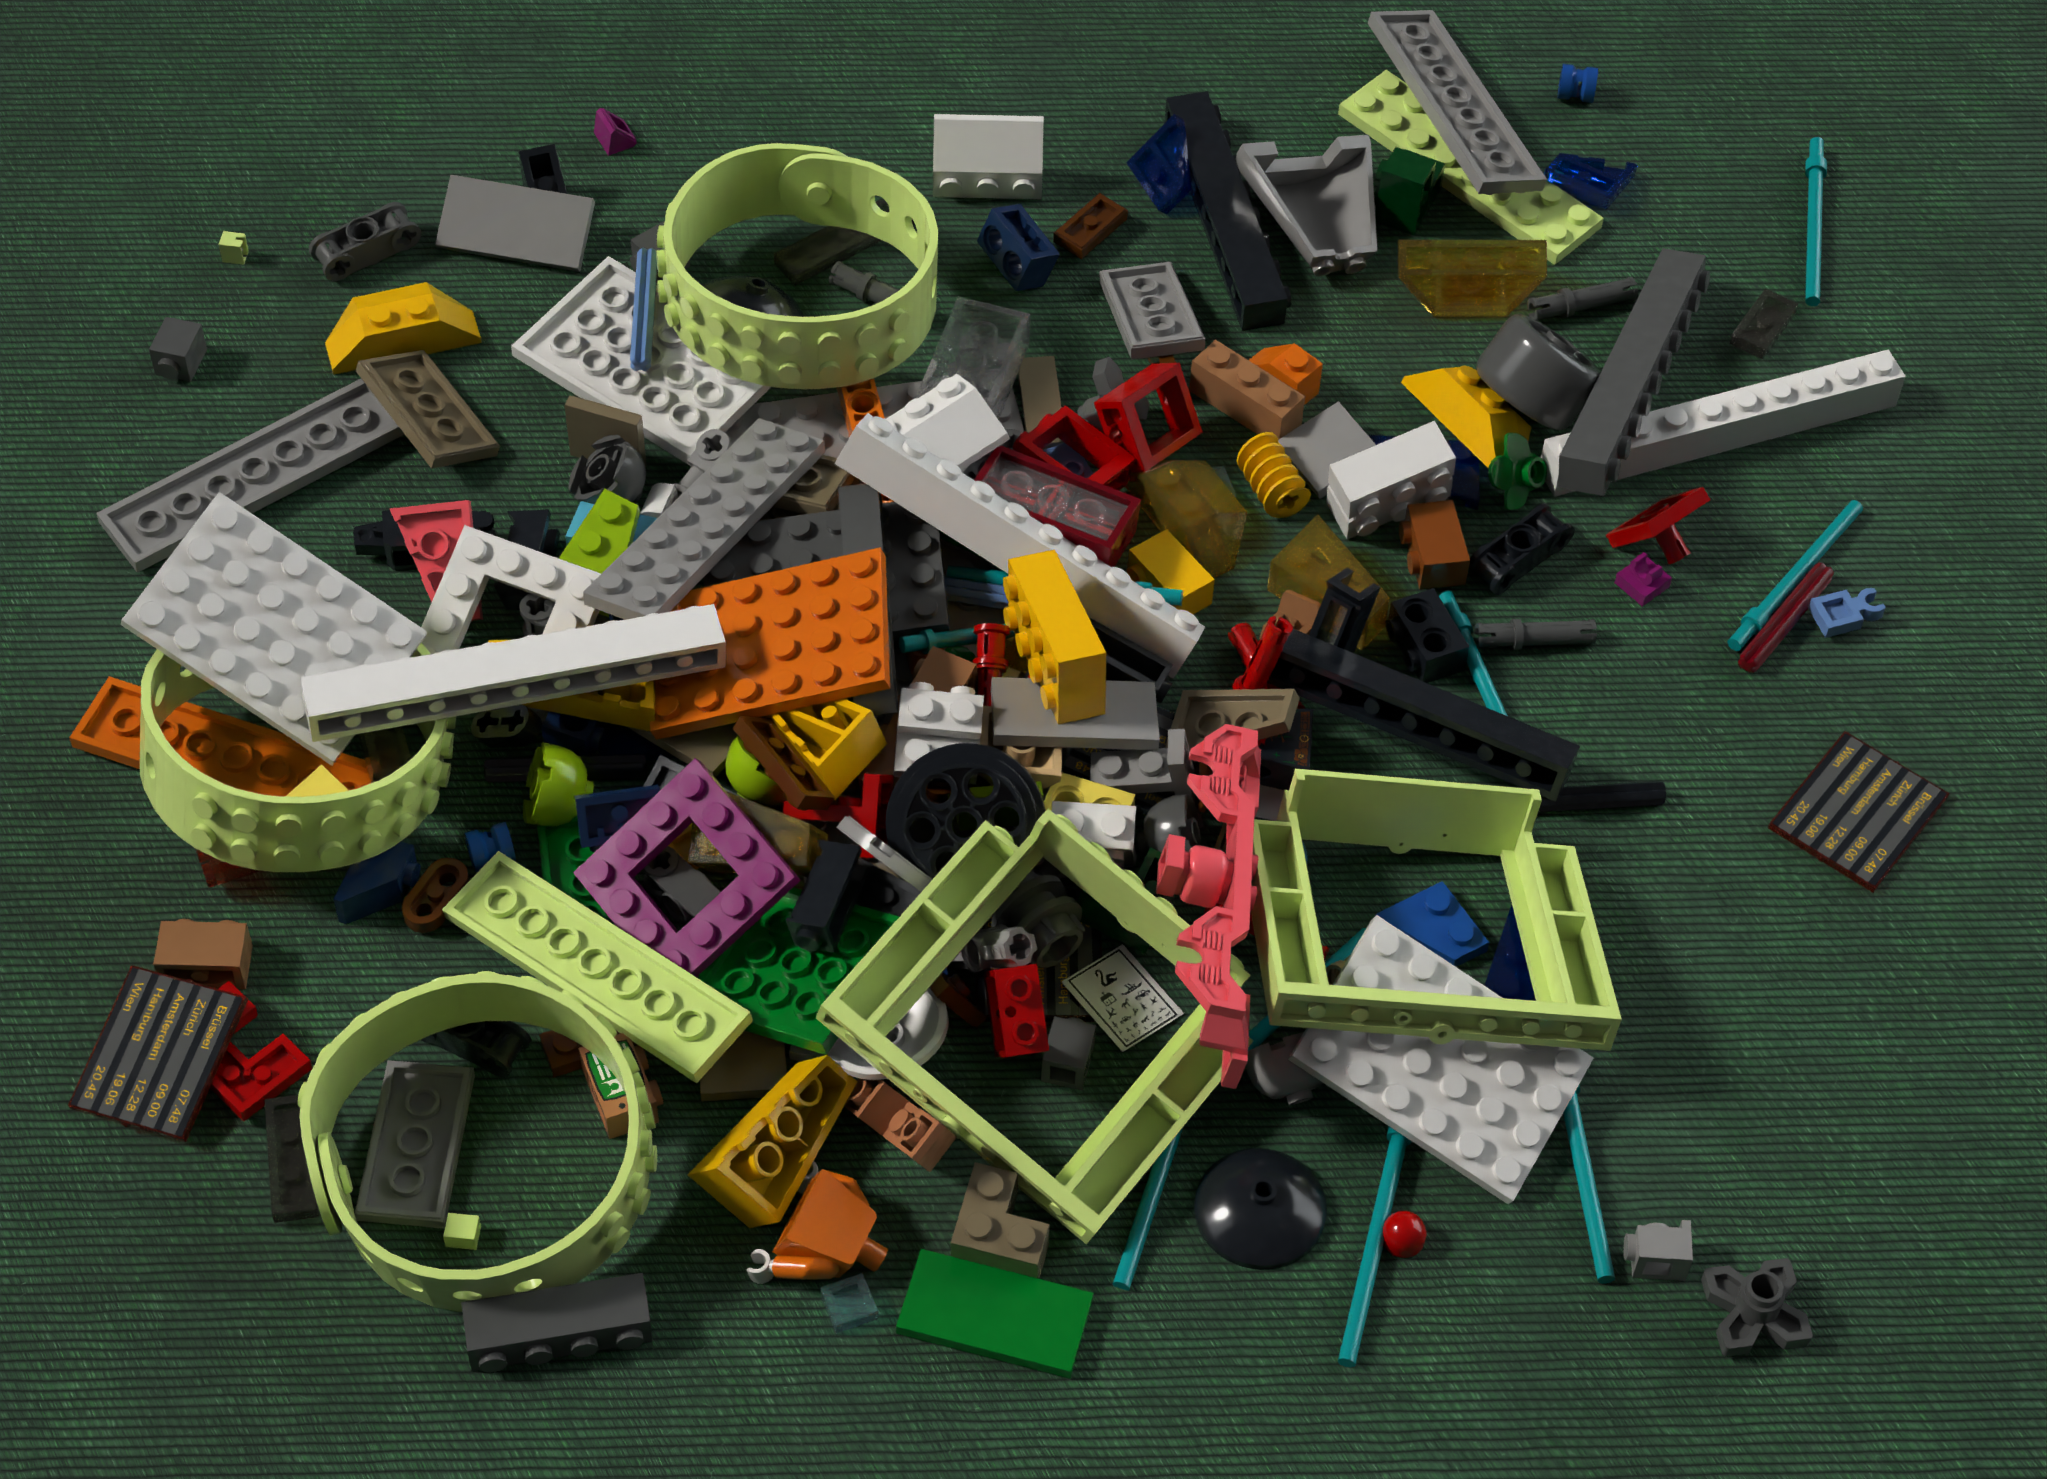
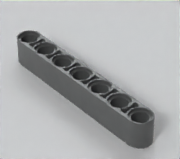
M866 483L842 486L838 488L843 556L881 547L886 556L890 689L854 696L853 703L872 710L874 716L898 713L882 496L880 492Z

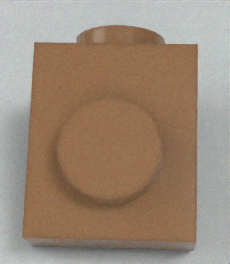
M1286 590L1282 595L1278 611L1273 615L1277 619L1274 625L1276 626L1279 617L1290 622L1293 629L1309 635L1321 604L1292 590ZM1267 622L1263 625L1259 639L1262 637Z

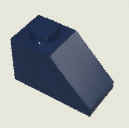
M399 842L377 856L350 865L333 899L340 923L349 924L403 901L408 888H413L420 876L421 866L417 863L414 845Z

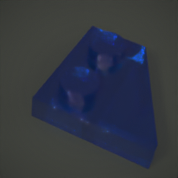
M1175 114L1126 162L1158 211L1166 215L1192 190L1185 122Z

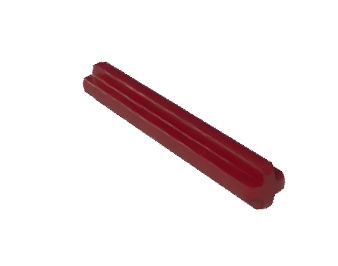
M1822 562L1813 566L1740 654V659L1738 660L1740 668L1745 669L1748 673H1754L1760 668L1808 610L1811 599L1818 597L1832 581L1834 571L1831 567H1827Z

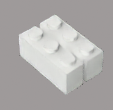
M1432 421L1330 464L1326 504L1347 540L1357 535H1369L1380 525L1392 520L1395 522L1404 520L1408 504L1445 501L1451 496L1452 475H1454L1456 456L1436 422Z

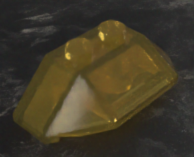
M1398 240V278L1433 317H1507L1547 277V240Z
M1162 460L1146 472H1131L1125 487L1132 496L1142 499L1140 506L1160 532L1168 529L1213 578L1235 568L1248 512L1206 461Z

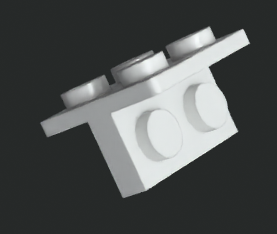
M1052 801V812L1055 815L1060 814L1068 818L1077 828L1078 833L1088 842H1095L1102 846L1110 855L1111 861L1117 866L1124 869L1125 864H1133L1136 806Z

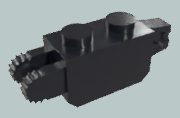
M390 510L382 511V521L354 527L356 555L386 556L388 566L395 571L418 569ZM477 510L472 511L473 527L496 536L495 530H493L495 524L493 514L491 515L486 510H481L480 512Z

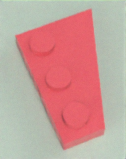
M469 500L390 508V512L403 535L405 545L422 577L421 580L431 602L464 525L474 528L471 501ZM481 599L471 621L483 620Z

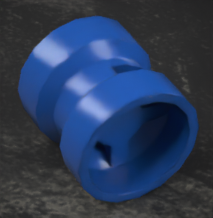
M1562 64L1557 99L1569 100L1571 97H1577L1582 102L1593 103L1598 68L1587 67L1581 70L1576 69L1574 65Z
M506 822L492 825L490 832H480L476 829L464 833L469 857L475 873L498 851L516 862Z

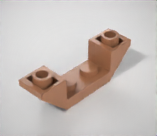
M857 1079L858 1082L844 1107L927 1171L931 1172L957 1136L931 1115L904 1098L884 1081Z

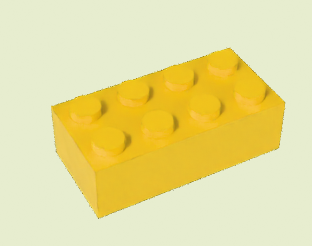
M1055 549L1008 559V576L1003 577L1004 592L1008 600V607L1003 609L1005 625L1010 627V631L1015 633L1016 646L1020 657L1026 656L1028 660V671L1031 681L1033 683L1039 682L1041 685L1040 694L1044 708L1052 710L1058 724L1105 715L1106 651Z

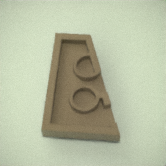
M1295 689L1183 690L1171 729H1185L1190 750L1202 742L1206 736L1225 724L1257 730L1258 740L1290 732L1300 698ZM1168 738L1165 744V748H1168Z

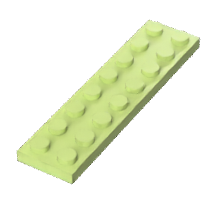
M1388 70L1382 72L1339 104L1338 115L1393 152L1394 148L1398 147L1445 163L1442 181L1443 188L1554 265L1602 228L1604 219L1602 216L1549 180L1546 181L1543 191L1494 193L1492 195L1478 194L1407 83Z
M500 851L442 909L447 920L549 987L559 992L566 990L573 993L583 1001L584 1007L595 1017L601 1014L612 1024L616 1031L623 1033L633 1042L695 1083L699 1082L753 1022L750 1011Z

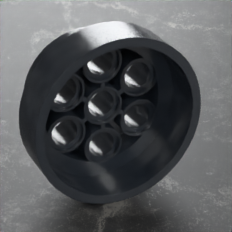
M979 743L946 745L917 759L897 781L891 793L886 811L885 824L888 845L933 879L940 872L937 867L938 856L943 852L956 854L972 836H961L956 833L953 827V820L957 814L966 812L973 815L977 821L978 829L985 820L992 826H997L995 822L996 812L1003 807L1013 808L1019 815V825L1014 830L1007 832L1012 836L1014 844L1019 847L1030 835L1037 820L1046 811L1044 800L1031 774L1009 754L997 748ZM984 773L991 777L994 787L989 796L977 797L971 792L969 782L973 775ZM940 778L949 783L951 795L947 801L938 803L929 797L927 788L933 779ZM926 818L933 823L935 833L931 840L921 842L913 837L911 826L915 819Z

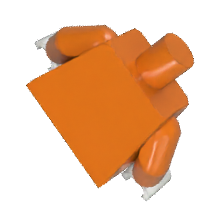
M813 1161L797 1190L802 1195L772 1251L777 1256L771 1259L765 1250L756 1249L751 1254L754 1263L764 1264V1266L759 1269L747 1268L746 1271L750 1279L757 1284H764L770 1281L773 1276L776 1278L798 1280L840 1278L852 1267L855 1261L875 1272L886 1257L888 1248L868 1237L877 1219V1214L869 1207L870 1204L857 1181L852 1177L825 1169L819 1172L816 1162Z

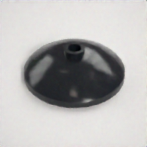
M749 275L722 276L702 285L716 296L747 309L774 315L805 317L797 302L775 284L759 277Z
M1250 1148L1222 1157L1205 1172L1196 1191L1194 1213L1196 1224L1203 1239L1218 1255L1229 1262L1245 1268L1269 1270L1293 1264L1306 1256L1315 1247L1325 1227L1327 1204L1324 1191L1318 1179L1299 1160L1276 1150ZM1263 1190L1267 1191L1270 1195L1268 1197H1260L1256 1192Z

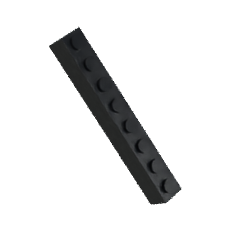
M1208 91L1167 97L1164 124L1241 330L1245 331L1285 324L1286 309L1291 307L1290 290L1288 286L1282 285L1280 264L1277 259H1272L1270 254L1271 244L1267 232L1262 233L1260 228L1259 210L1257 206L1252 207L1249 184L1246 180L1242 181L1241 173L1236 163L1237 155H1232L1229 132L1221 127V113L1218 105H1213Z
M1295 629L1289 635L1267 683L1281 689H1295L1298 696L1521 788L1538 789L1541 796L1555 802L1570 776L1580 749L1579 745Z

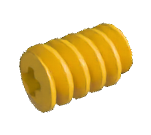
M1273 432L1260 433L1250 438L1241 447L1237 455L1238 467L1244 473V477L1250 483L1252 490L1257 494V498L1263 504L1267 514L1275 518H1285L1298 513L1305 507L1311 496L1310 489L1305 488L1304 479L1299 476L1298 469L1292 465L1291 458L1285 454V448L1279 443L1277 435Z

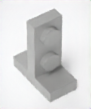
M1185 729L1168 730V748L1091 752L1090 781L1132 794L1174 791L1175 795L1191 794L1195 799V793L1187 785L1189 773L1194 774L1195 769L1193 761L1188 760L1190 749Z

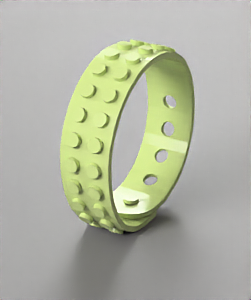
M772 143L737 149L709 162L687 180L673 201L669 203L664 226L659 225L657 248L664 249L656 251L658 277L663 278V280L657 281L660 303H666L664 313L668 325L674 328L681 341L701 360L738 379L763 386L788 389H825L857 384L876 378L904 362L922 344L931 329L936 312L938 227L934 211L927 199L909 181L897 173L874 163L848 157L837 150L820 146ZM875 195L882 197L887 202L889 212H885L878 207L875 202ZM792 215L811 224L852 229L872 235L903 252L918 268V271L898 292L875 305L838 315L798 317L767 314L735 305L704 288L692 278L684 267L695 251L709 238L732 224L760 216ZM912 220L916 225L917 233L913 227Z
M421 643L411 657L429 655L431 653ZM158 649L145 667L141 680L140 777L144 791L157 814L174 833L194 848L218 860L232 865L269 872H311L355 864L387 851L409 836L425 817L436 808L440 787H447L451 763L444 762V759H452L454 733L446 732V730L455 729L456 716L416 723L426 740V743L419 752L392 774L357 789L320 796L290 797L263 795L223 784L203 774L183 759L166 740L160 729L164 720L178 706L199 693L215 687L188 669L180 672L182 665Z
M482 971L476 974L439 977L407 991L398 992L366 1013L360 1014L331 1043L321 1050L307 1082H303L298 1094L301 1137L317 1205L329 1235L342 1233L343 1223L360 1255L384 1282L400 1293L430 1306L462 1312L461 1302L570 1285L582 1280L597 1269L612 1253H617L626 1244L638 1214L643 1215L648 1206L651 1194L650 1189H647L650 1172H656L657 1146L652 1145V1131L649 1130L656 1128L651 1103L648 1100L646 1087L638 1072L640 1069L629 1047L622 1049L614 1038L617 1035V1031L612 1024L601 1014L595 1017L584 1007L583 1001L576 995L566 990L559 992L530 976L516 977L491 971ZM483 1021H513L547 1028L568 1037L593 1053L614 1074L626 1093L629 1115L627 1147L623 1163L609 1193L590 1217L570 1234L533 1255L500 1266L478 1270H456L422 1266L394 1255L375 1243L358 1225L350 1195L353 1191L347 1166L342 1165L331 1133L338 1112L347 1097L359 1082L379 1064L406 1046L427 1036L453 1027Z

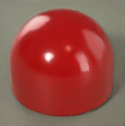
M1397 1211L1391 1214L1383 1226V1246L1390 1254L1400 1258H1409L1417 1255L1423 1249L1426 1240L1424 1222L1417 1214L1410 1211Z

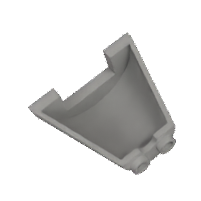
M1369 135L1337 137L1322 156L1275 159L1278 156V151L1274 141L1242 144L1236 156V163L1240 173L1310 265L1314 275L1321 277L1341 270H1345L1347 274H1353L1363 270L1366 267L1365 261L1377 252L1372 152Z

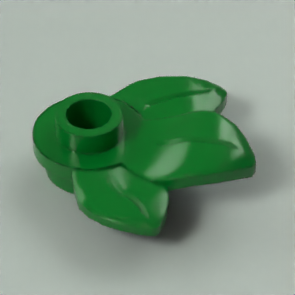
M1507 433L1504 436V455L1496 456L1491 461L1488 468V478L1493 487L1505 490V509L1516 510L1525 504L1529 491L1539 488L1544 484L1547 477V466L1541 457L1530 452L1528 441L1524 436L1517 433Z

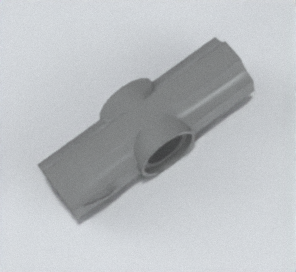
M1003 924L980 929L950 964L954 969H969L974 973L988 968L1016 967L1031 963L1033 953L1037 950L1034 934L1027 933L1023 927L1008 928Z

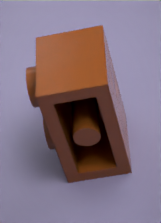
M1453 500L1408 504L1405 520L1399 522V536L1401 543L1408 546V570L1410 575H1416L1419 590L1465 585L1470 558Z

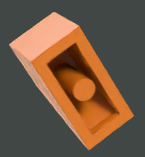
M1295 343L1263 348L1249 359L1250 362L1305 396L1304 405L1319 394L1323 363Z

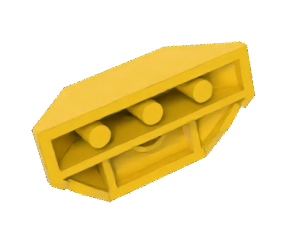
M424 282L353 297L327 338L325 345L333 375L356 370L360 360L419 350L432 354L482 343L473 311L429 283Z
M1464 365L1461 367L1441 368L1404 376L1401 381L1487 468H1489L1491 461L1496 456L1504 455L1505 434L1517 433L1529 441L1531 426L1502 397L1493 391L1481 379L1477 370Z

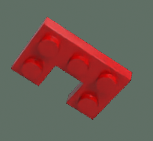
M227 981L216 990L241 997L242 1001H246L231 1036L258 1016L256 1006L230 981ZM281 1034L250 1059L228 1041L209 1088L244 1122L313 1068L311 1060L284 1034Z

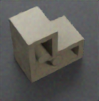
M974 1163L951 1240V1256L1039 1279L1049 1247V1224L1012 1215L1018 1196V1173Z

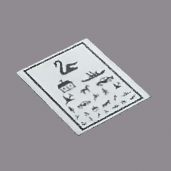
M1123 944L1062 981V984L1122 1052L1184 1014Z

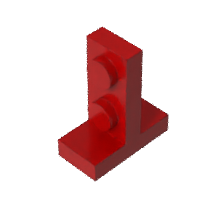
M864 773L862 798L838 796L837 804H831L828 810L808 809L803 811L793 807L788 801H784L783 818L841 822L845 816H850L888 845L885 824L886 811L894 788V775ZM861 847V858L875 859L873 855Z

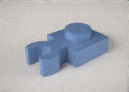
M1866 588L1858 594V597L1851 598L1847 590L1812 598L1808 609L1824 637L1827 638L1861 629L1864 620H1879L1882 618L1886 607L1884 604L1877 606L1869 605L1868 603L1874 601L1877 592L1875 588Z

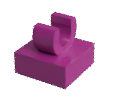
M1643 552L1616 574L1614 583L1643 607L1670 587L1672 577Z

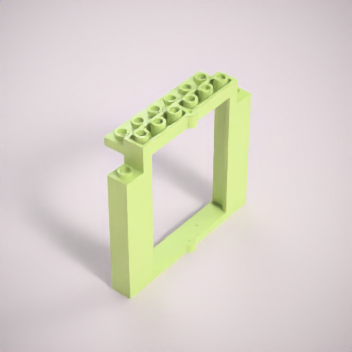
M1295 768L1290 789L1284 790L1276 821L1254 819L1253 854L1258 855V866L1255 877L1251 881V885L1257 887L1256 901L1251 915L1269 1024L1275 1026L1429 1037L1435 1044H1446L1453 1039L1610 1051L1622 1018L1575 846L1534 843L1532 829L1542 802L1540 791L1538 789ZM1302 839L1387 846L1396 854H1403L1411 849L1500 856L1536 1001L1329 985Z
M1047 809L1037 820L1030 835L1019 847L1014 844L1012 836L1000 826H992L985 820L821 1004L816 1019L990 1165L1018 1173V1188L1087 1245L1221 1081L1223 1050L1199 1044L1200 1033L1206 1014L1201 1004L1198 1005L1055 1178L886 1038L1043 857L1117 917L1118 922L1126 930L1136 933L1172 964L1176 965L1177 961L1197 964L1202 961V957L1197 951L1176 945L1179 933L1191 925L1178 916L1175 907L1169 901L1162 897L1156 898L1145 889L1143 882L1135 873L1127 869L1122 870L1111 861L1110 855L1102 846L1095 842H1088L1083 838L1068 818L1060 814L1055 815L1051 810ZM1231 954L1230 975L1239 987L1242 988L1249 979L1250 974L1244 970L1242 962ZM1250 1037L1248 1041V1047L1253 1042V1040Z

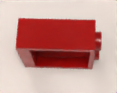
M1180 362L1151 364L1094 402L1104 434L1136 458L1131 472L1148 471L1203 433ZM1156 389L1170 431L1148 445L1134 403Z
M1066 405L1053 415L1050 413L1045 415L1036 428L1029 433L1027 431L1021 433L1013 444L1012 449L1071 472L1042 450L1056 438H1059L1099 468L1087 479L1118 491L1127 485L1136 461L1132 454Z
M1037 964L983 972L995 1057H1011L1050 1051ZM997 1009H999L1000 1018L996 1015Z

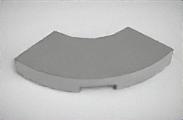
M845 816L836 827L920 892L933 880L850 816Z

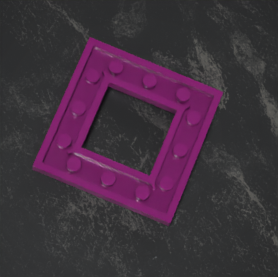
M696 758L573 872L618 928L695 977H698L699 974L709 967L801 881L705 765ZM694 822L739 876L678 931L635 879V876Z

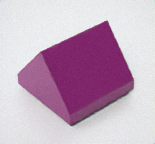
M599 108L596 111L594 134L608 156L632 148L637 144V139L624 119L604 108Z

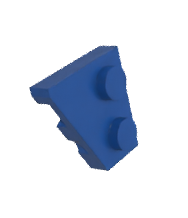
M1443 881L1376 914L1455 967L1488 951L1489 941Z

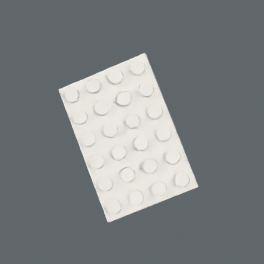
M608 256L511 346L512 356L580 398L641 415L644 438L690 465L687 460L695 451L697 441L704 432L711 429H719L726 432L771 387L730 376L712 367L694 354L681 341L674 328L668 325L664 313L666 303L659 302L657 285L651 368L648 371H634L630 367L636 272Z
M220 492L211 501L121 620L123 627L331 766L339 758L354 735L312 742L300 677L314 675L319 672H333L355 668L364 664L372 665L395 661L403 657H411L427 634L426 630Z
M1378 915L1370 921L1333 985L1502 998ZM1306 1028L1288 1058L1289 1061L1507 1204L1514 1201L1594 1059L1579 1048L1453 1039L1446 1044H1435L1429 1037Z

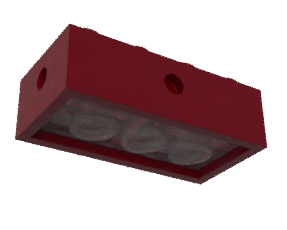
M1002 445L993 450L974 478V481H982L991 486L996 495L1009 503L1014 502L1023 506L1031 517L1042 524H1050L1056 527L1063 534L1064 538L1075 545L1089 548L1096 554L1099 560L1110 567H1115L1136 533L1142 499Z

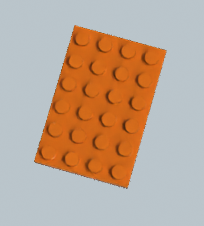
M881 547L691 590L671 611L682 610L691 606L715 604L726 641L725 668L655 680V721H650V732L658 740L735 723L740 716L763 717L890 689L886 556Z

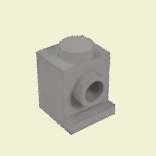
M1682 1220L1679 1228L1669 1227L1663 1223H1649L1647 1225H1638L1635 1234L1626 1233L1624 1238V1259L1631 1261L1632 1278L1685 1281L1693 1262L1691 1220Z

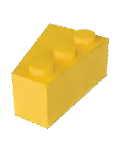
M846 699L766 716V718L773 720L835 796L834 800L887 745L872 710Z

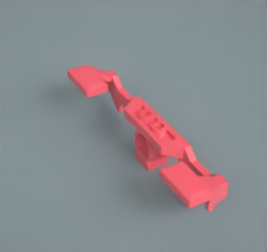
M1225 724L1206 736L1202 742L1191 748L1188 760L1208 765L1212 769L1213 774L1201 776L1189 773L1187 785L1217 821L1226 823V853L1220 849L1195 845L1189 851H1185L1186 837L1169 834L1158 862L1156 894L1173 897L1175 894L1179 895L1180 899L1185 903L1213 908L1195 920L1190 927L1179 933L1176 945L1197 951L1201 955L1202 961L1197 964L1177 961L1175 973L1206 1011L1199 1044L1223 1050L1221 1086L1236 1089L1248 1062L1251 995L1245 994L1230 975L1231 948L1244 940L1248 934L1250 912L1254 908L1257 895V887L1252 886L1251 881L1255 877L1258 866V855L1253 854L1254 819L1259 808L1261 749L1258 746L1257 730ZM1216 904H1222L1223 907H1218Z

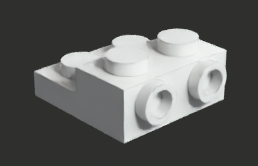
M915 682L910 684L909 688H901L894 777H901L917 759L937 748L956 743L980 744L984 695H975V690L967 686H955L951 688V692L934 691V686L925 682ZM977 774L972 776L969 784H976ZM940 778L933 779V781L947 782L946 780Z

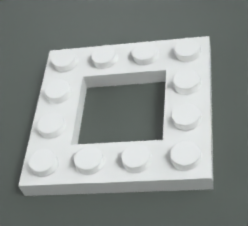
M464 525L421 628L427 631L426 637L421 643L431 654L444 650L460 649L489 578L556 602L543 634L563 631L568 628L592 626L600 610L584 605L583 592L601 574ZM528 707L541 718L543 723L549 711Z

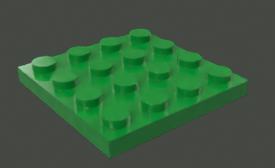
M793 887L709 967L699 974L697 978L750 1011L753 1022L745 1031L827 1055L839 1037L816 1019L821 1004L899 916L855 904L834 953L821 950L807 951L795 946L786 924V918H791V914L802 892V889Z

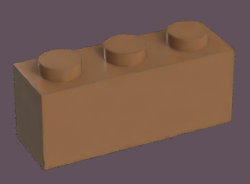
M1216 339L1192 360L1189 391L1254 433L1273 432L1279 440L1302 425L1305 396Z

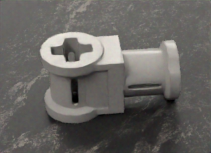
M711 429L699 437L695 451L687 460L691 468L679 484L674 483L678 496L686 491L731 446V441L724 431ZM707 444H709V446L711 447V452L707 448Z

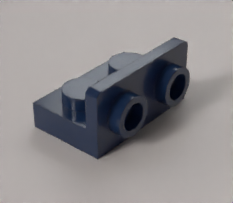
M652 785L575 795L581 848L589 847L592 852L599 849L660 791L659 786Z

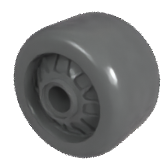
M1515 314L1505 321L1480 355L1476 365L1478 375L1500 397L1531 419L1556 431L1565 430L1575 421L1601 373L1598 367L1567 339L1523 314Z

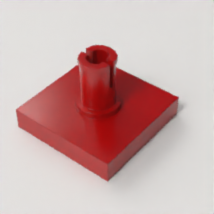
M1704 487L1662 498L1607 533L1606 537L1612 548L1655 537L1668 564H1673L1691 553L1678 532L1675 523L1710 501V498Z

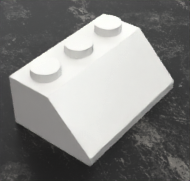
M934 114L933 197L1041 199L1044 116Z
M958 374L942 380L935 388L921 397L909 401L904 408L885 419L893 426L895 431L906 438H914L926 446L927 451L941 460L946 459L955 463L961 471L1010 439L1007 431L978 390Z

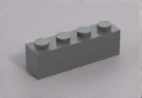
M643 1273L461 1302L471 1371L497 1372L508 1365L526 1362L532 1365L547 1363L556 1357L568 1355L587 1357L595 1354L598 1350L617 1347L623 1350H630L640 1347L643 1343L653 1342Z

